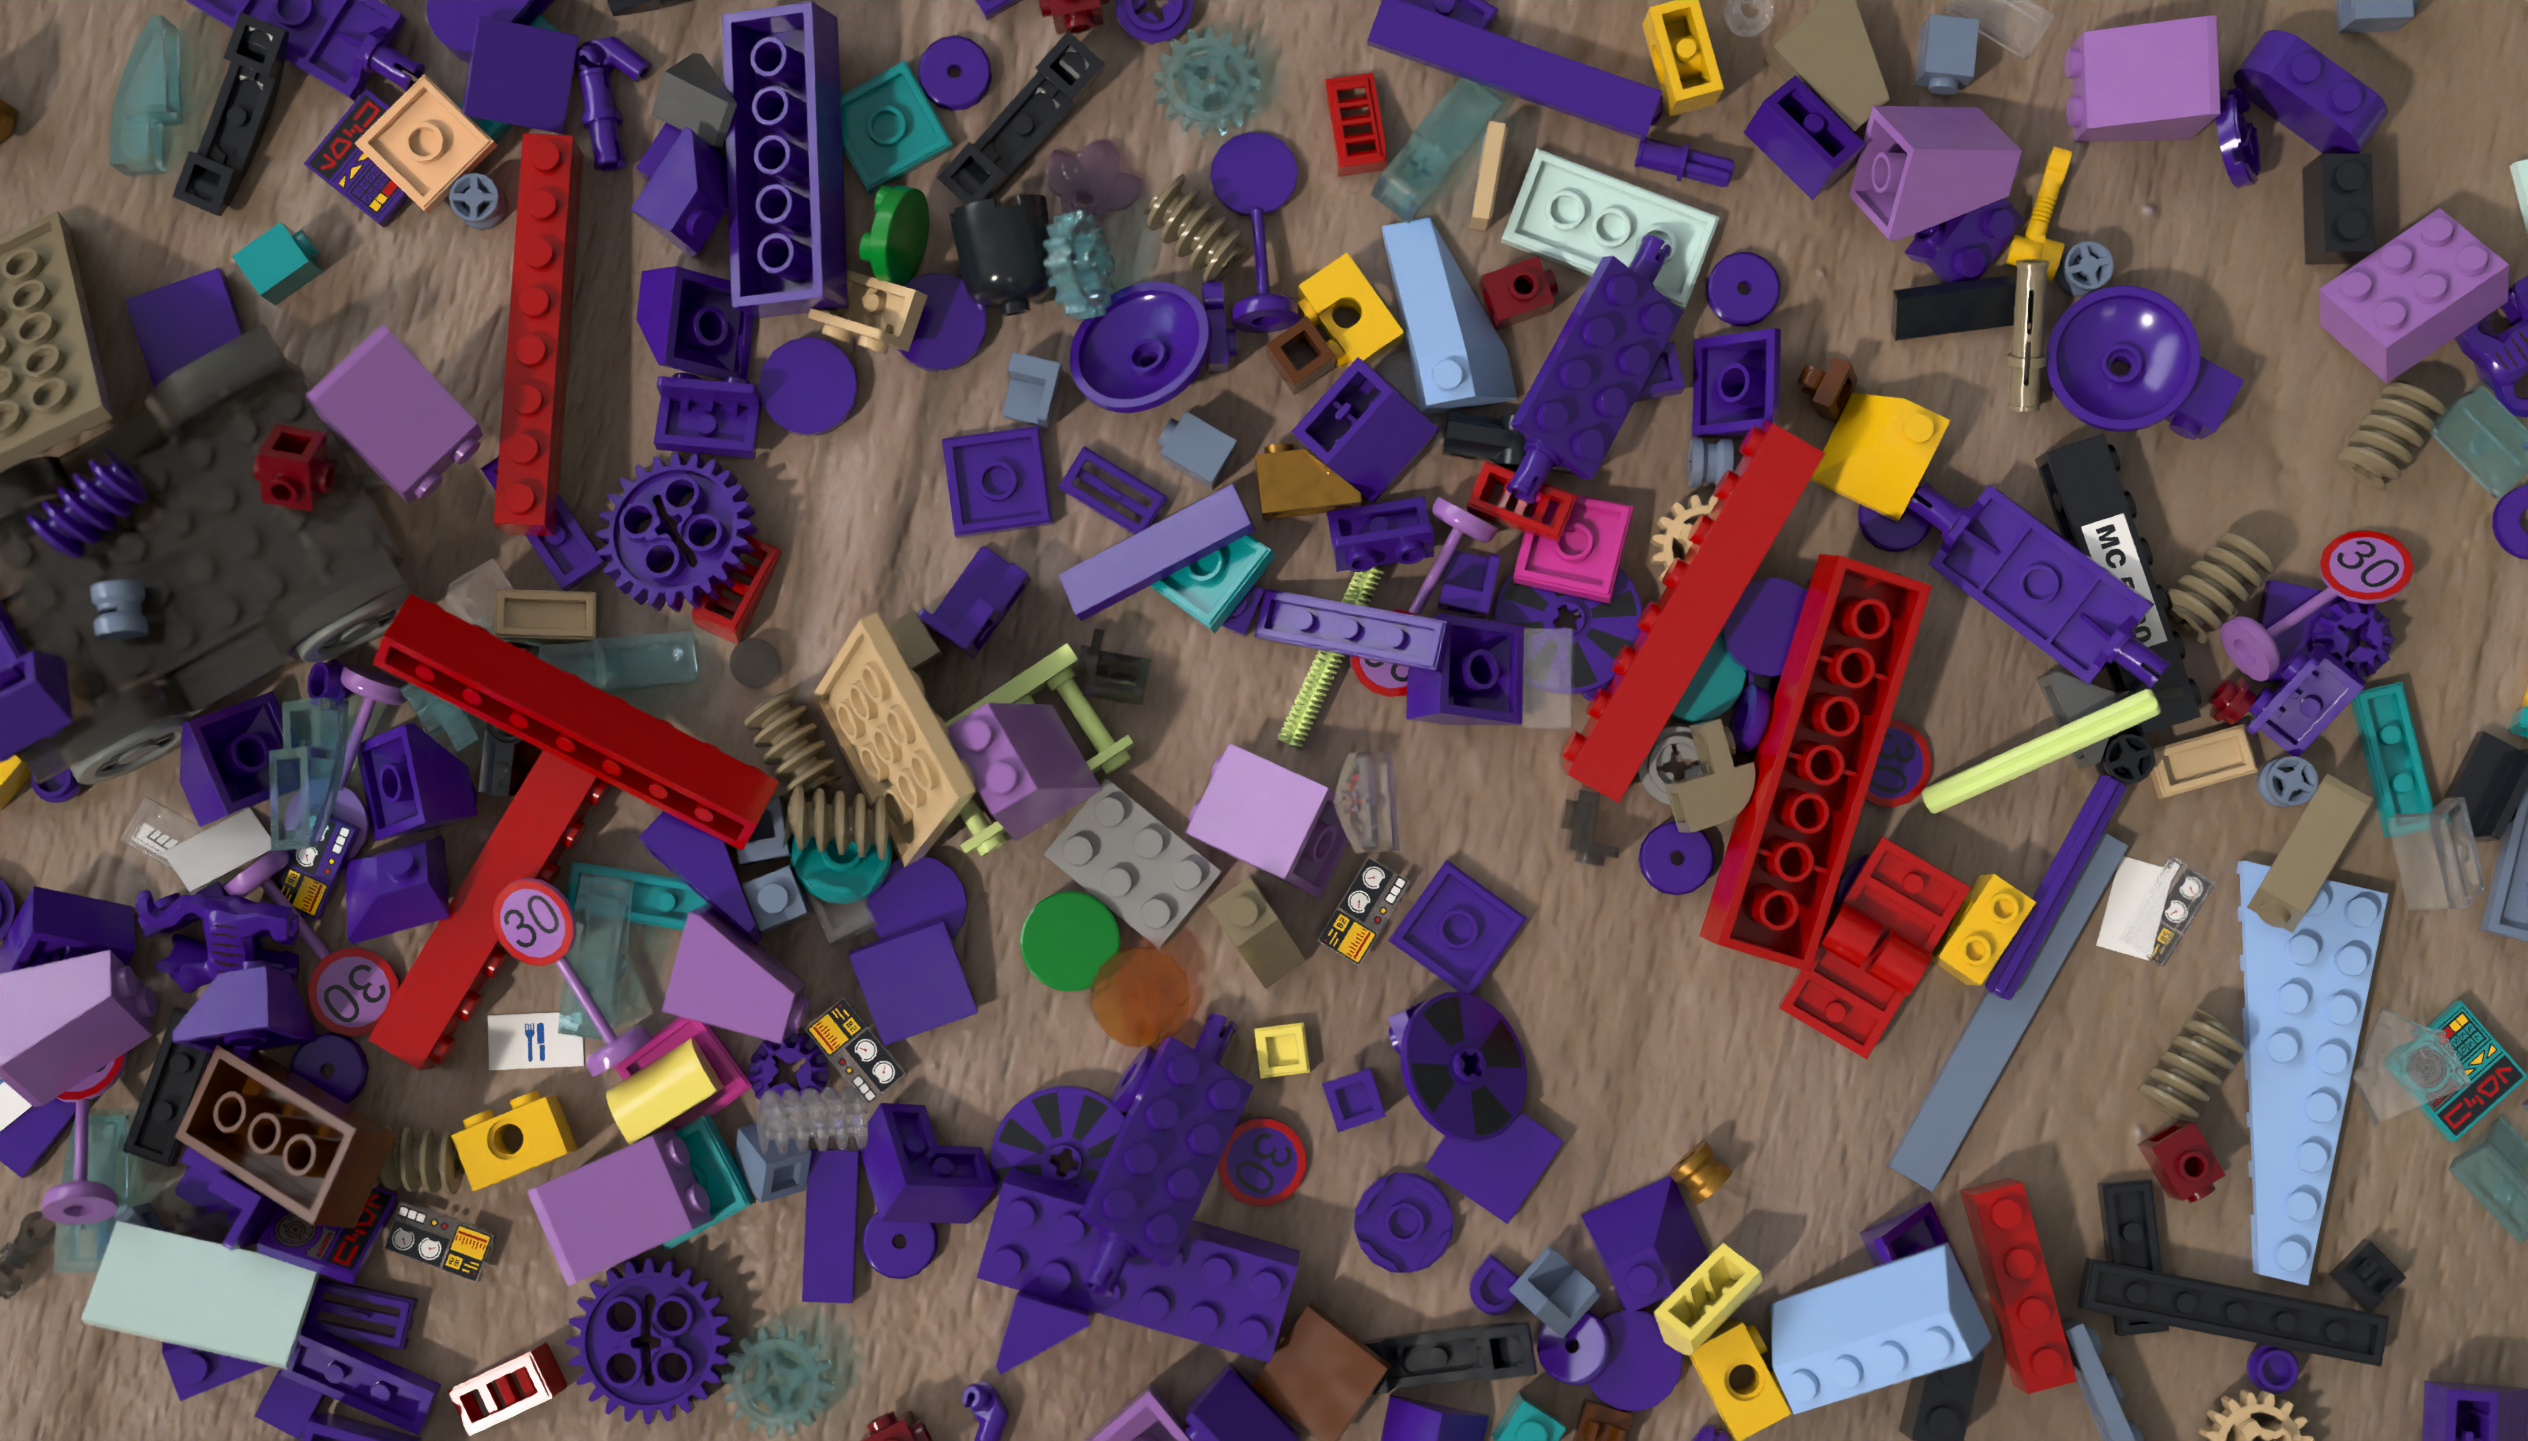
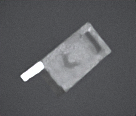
M1524 628L1522 728L1573 729L1575 629Z
M2465 797L2445 798L2429 813L2394 814L2388 819L2391 839L2409 909H2467L2486 890Z

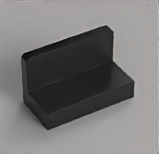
M2485 731L2477 732L2436 812L2438 822L2476 843L2499 841L2528 787V749L2519 750Z

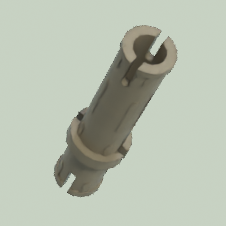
M2021 259L2016 261L2017 280L2012 352L2007 354L2006 365L2011 367L2008 409L2018 412H2034L2040 410L2041 369L2047 366V355L2043 354V336L2049 261ZM2033 290L2031 327L2027 329L2029 291ZM2030 342L2028 378L2024 380L2026 343Z

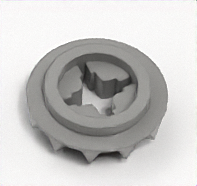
M1682 726L1662 729L1637 772L1645 791L1662 804L1671 805L1665 784L1678 781L1675 780L1673 773L1657 772V767H1661L1663 764L1671 761L1672 745L1675 746V752H1678L1680 760L1697 761L1696 766H1691L1690 769L1682 772V779L1702 774L1691 730Z

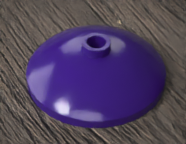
M1156 281L1138 283L1123 288L1097 304L1078 327L1072 341L1069 358L1074 382L1090 402L1108 411L1134 413L1158 407L1184 391L1204 367L1212 344L1210 319L1195 295L1181 286Z
M2136 286L2103 288L2087 294L2072 304L2054 326L2049 338L2046 354V369L2050 386L2063 407L2074 417L2090 426L2114 432L2137 431L2149 428L2167 419L2189 397L2200 368L2199 340L2187 315L2167 297L2155 291ZM2117 362H2124L2130 367V371L2125 375H2117L2112 371L2111 367Z

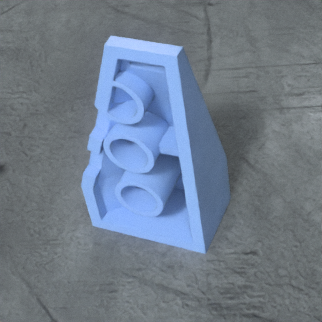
M1431 218L1382 226L1384 244L1401 326L1404 331L1403 336L1419 410L1425 416L1516 400L1517 394L1508 351Z

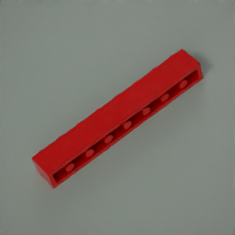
M523 133L494 510V524L505 535L554 536L557 523L556 502L560 482L583 153L574 137L567 135Z
M1764 420L1760 428L1753 426L1747 433L1739 449V452L1744 454L1735 472L1727 470L1720 479L1713 493V496L1718 498L1709 516L1701 514L1696 520L1688 535V540L1692 542L1683 560L1678 557L1675 558L1667 569L1662 580V584L1667 587L1657 604L1650 601L1643 610L1636 625L1637 628L1641 629V632L1632 647L1628 645L1622 647L1611 667V671L1616 673L1606 690L1599 688L1586 709V714L1591 716L1581 733L1574 731L1562 749L1561 757L1565 759L1562 767L1567 775L1617 803L1620 802L1826 454L1774 423Z
M412 593L409 594L383 634L373 662L374 665L742 851L779 783L778 780L765 774L758 767L747 765L723 753L713 744L702 742L676 729L671 723L663 719H657L629 705L624 699L610 695L584 682L579 676L565 672L537 658L532 652L518 648L492 635L485 628L472 625L445 611L438 604L425 601Z
M544 750L542 751L449 904L450 917L440 920L369 1036V1041L418 1070L433 1069L435 1064L441 1066L447 1060L456 1045V1040L452 1038V1035L462 1020L468 1022L473 1017L483 998L478 992L488 977L494 979L498 975L509 956V953L504 951L505 948L499 942L493 928L492 909L497 895L511 882L524 878L540 879L553 885L561 869L556 863L566 847L573 849L579 842L587 826L582 820L592 804L599 806L612 786L611 784Z

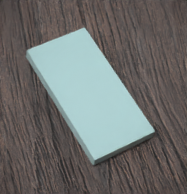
M1536 148L1501 243L1592 277L1602 257L1614 255L1629 267L1641 245L1643 237L1645 235L1658 237L1665 241L1660 249H1663L1664 245L1668 244L1672 252L1667 257L1653 285L1657 291L1684 311L1720 217Z
M117 1221L81 1320L84 1324L288 1369L320 1273L244 1249L231 1251L221 1244Z

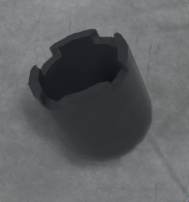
M1017 195L1018 205L997 208L995 198L986 199L954 209V213L949 214L963 282L968 296L975 303L984 307H1000L1002 316L1030 312L1029 302L1043 298L1052 289L1055 282V261L1046 197L1043 195Z

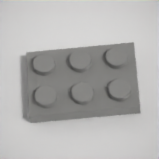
M1106 778L1100 785L1102 790L1088 799L1043 855L1160 949L1222 871Z

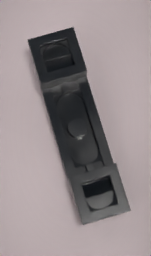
M240 12L224 55V59L231 61L198 152L189 151L172 196L173 198L214 215L222 216L240 187L267 127L283 74L289 31Z
M1067 31L1035 67L1038 72L974 144L970 141L937 179L965 204L992 198L1058 129L1105 67V63L1073 34Z
M1529 1322L1446 1328L1361 1341L1392 1365L1372 1395L1389 1393L1391 1390L1480 1378H1486V1381L1531 1376L1538 1373Z

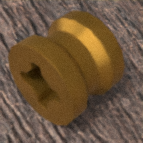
M1706 1141L1699 1143L1685 1154L1668 1173L1675 1182L1683 1183L1689 1189V1198L1696 1205L1714 1194L1733 1173L1727 1164L1718 1163L1712 1156L1713 1149Z

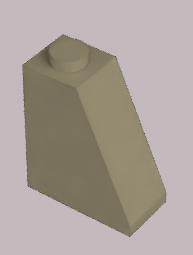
M1823 0L1772 47L1765 59L1785 82L1796 75L1855 134L1858 133L1862 139H1864L1872 106H1885L1890 100L1856 0Z
M2326 774L2247 908L2256 912L2265 923L2277 928L2283 927L2293 933L2374 799Z
M1247 877L1207 905L1265 989L1306 961L1250 877Z

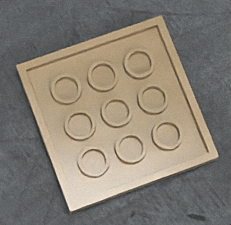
M876 612L859 619L811 698L870 806L872 807L877 796L884 797L887 811L891 812L888 836L903 866L907 867L926 855L974 795L976 789L971 769L964 760L958 759L949 742V732L946 724L940 716L933 714L924 697L925 692L921 679L914 671L908 669L903 660L896 634L890 627L883 624Z

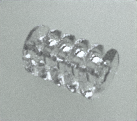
M846 1086L840 1093L834 1087H827L823 1089L821 1094L814 1088L804 1089L801 1096L796 1090L789 1089L784 1091L781 1098L776 1091L769 1090L764 1092L761 1097L757 1113V1133L761 1151L764 1155L768 1150L771 1140H775L779 1154L787 1153L790 1139H795L799 1153L807 1152L810 1138H815L819 1152L827 1150L829 1137L835 1138L839 1150H846L849 1135H854L858 1149L866 1148L869 1131L867 1106L858 1089L854 1086Z

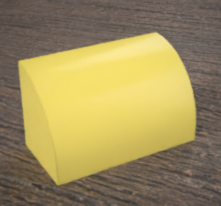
M692 1037L607 1090L606 1099L620 1131L628 1144L632 1145L725 1087L696 1040Z
M1722 1243L1654 1311L1664 1342L1684 1355H1692L1762 1284L1761 1271Z

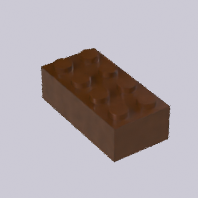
M216 1045L175 1138L312 1225L355 1228L397 1134L259 1051Z

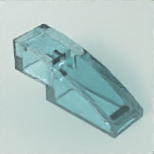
M152 15L137 39L124 68L114 102L110 128L109 164L126 176L166 174L164 126L183 125L179 29L163 15Z
M1460 77L1414 130L1408 143L1380 174L1370 195L1409 224L1464 157L1505 100L1487 86Z
M693 631L592 639L590 642L539 646V659L565 672L579 676L584 682L606 693L660 687L698 680Z
M313 698L282 702L283 749L269 751L271 851L318 847L338 795L344 768L348 737L349 700Z
M583 873L574 909L576 937L571 950L567 953V959L614 1031L618 1025L621 979L626 973L633 880ZM564 978L558 1034L604 1040Z
M89 1115L87 1181L103 1183L113 1188L118 1196V1210L109 1219L96 1223L63 1224L56 1222L54 1273L99 1271L116 1224L115 1218L126 1211L128 1205V1153L123 1152V1148L129 1134V1115ZM75 1119L68 1143L61 1184L74 1181Z

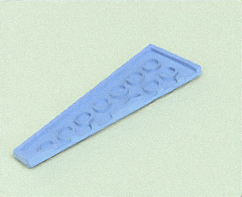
M2238 861L2237 874H2240L2241 906H2238V921L2242 922L2243 955H2240V970L2244 971L2245 1008H2242L2243 1044L2247 1049L2244 1053V1069L2249 1091V1112H2246L2247 1127H2250L2251 1160H2248L2249 1177H2252L2253 1214H2250L2253 1273L2308 1286L2388 893L2326 879L2306 914L2292 933L2283 927L2277 928L2265 923L2256 912L2247 908L2268 873L2270 866L2249 861Z

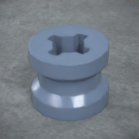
M478 173L465 174L457 179L451 187L449 199L452 209L458 217L472 228L478 230L493 229L505 218L508 208L506 196L487 176ZM484 203H489L486 204V206L483 209H481V212L479 213V208L483 206Z
M2094 241L2080 242L2061 257L2055 274L2056 282L2067 295L2084 297L2097 291L2111 278L2114 269L2113 258L2109 250L2100 243ZM2081 273L2082 275L2087 277V280L2085 281V278L2080 277L2078 274H2075Z
M1702 438L1690 439L1687 458V481L1689 488H1699L1704 483H1714L1717 486L1727 470L1733 472L1734 450L1731 439H1721L1717 444H1706Z
M2291 756L2273 759L2264 764L2259 770L2256 779L2257 791L2265 802L2275 807L2302 805L2311 800L2317 791V772L2313 765L2304 758ZM2276 779L2281 780L2282 786L2284 787L2282 792L2280 791L2281 787L2279 785V781Z

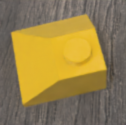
M1852 393L1823 450L1826 454L1810 480L1899 522L1951 420L1904 398Z

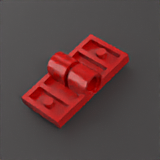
M1881 835L1825 927L1811 972L1803 970L1798 972L1781 1000L1779 1009L1867 1060L1905 996L1907 997L1920 981L1932 958L1934 948L1971 887Z

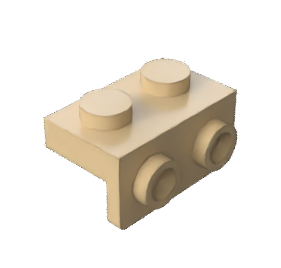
M847 270L848 308L829 310L828 313L810 309L807 318L824 324L822 330L824 335L850 343L852 335L859 336L858 345L882 354L887 353L889 346L909 352L928 295L911 288L887 281H879L877 278Z

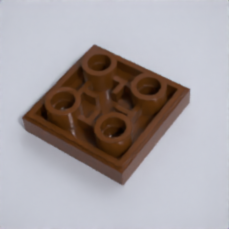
M1311 1303L1306 1307L1272 1355L1271 1362L1265 1365L1251 1386L1318 1440L1339 1441L1392 1365Z

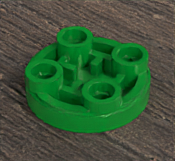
M884 185L880 187L875 197L876 215L872 231H866L860 242V258L871 263V268L877 280L904 286L916 274L926 250L929 234V208L926 197L921 190L902 185L896 187Z
M1074 891L1056 893L1040 901L1026 917L1020 936L1022 957L1032 975L1050 988L1067 992L1088 989L1101 982L1115 966L1121 946L1119 926L1108 907L1093 896Z

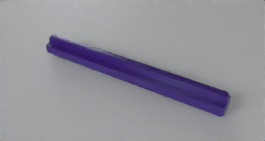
M2101 775L2093 786L2032 898L2036 902L2000 956L1985 983V988L1995 996L2005 1000H2011L2014 997L2126 792V786L2116 778Z

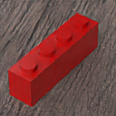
M2005 1178L1960 1190L2013 1386L2027 1394L2076 1382V1375L2023 1182Z

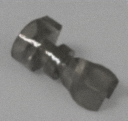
M41 1211L32 1212L24 1217L13 1244L7 1242L0 1249L2 1254L0 1257V1298L3 1297L5 1300L13 1298L23 1285L21 1277L14 1271L17 1268L23 1270L31 1262L28 1256L42 1247L51 1245L60 1236L61 1225H54L40 1239L35 1236L33 1228L35 1223L43 1216Z

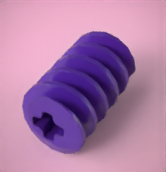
M104 448L111 462L106 466L95 459H91L88 462L95 475L94 478L89 479L77 472L73 475L79 488L77 493L63 486L57 489L64 503L61 507L48 500H44L41 503L48 515L45 521L30 513L26 516L28 523L34 531L61 554L65 553L74 558H82L87 552L84 542L96 545L102 541V534L99 528L112 531L117 527L118 523L115 514L126 518L133 513L130 500L138 504L145 503L148 500L147 490L136 472L122 458L107 448Z

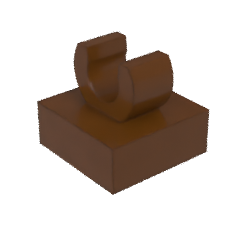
M1833 357L1826 372L1806 364L1797 382L1803 385L1802 392L1814 397L1812 402L1818 415L1837 423L1858 378L1851 363Z
M1584 1399L1573 1441H1628L1635 1415L1630 1411L1619 1410L1609 1405Z

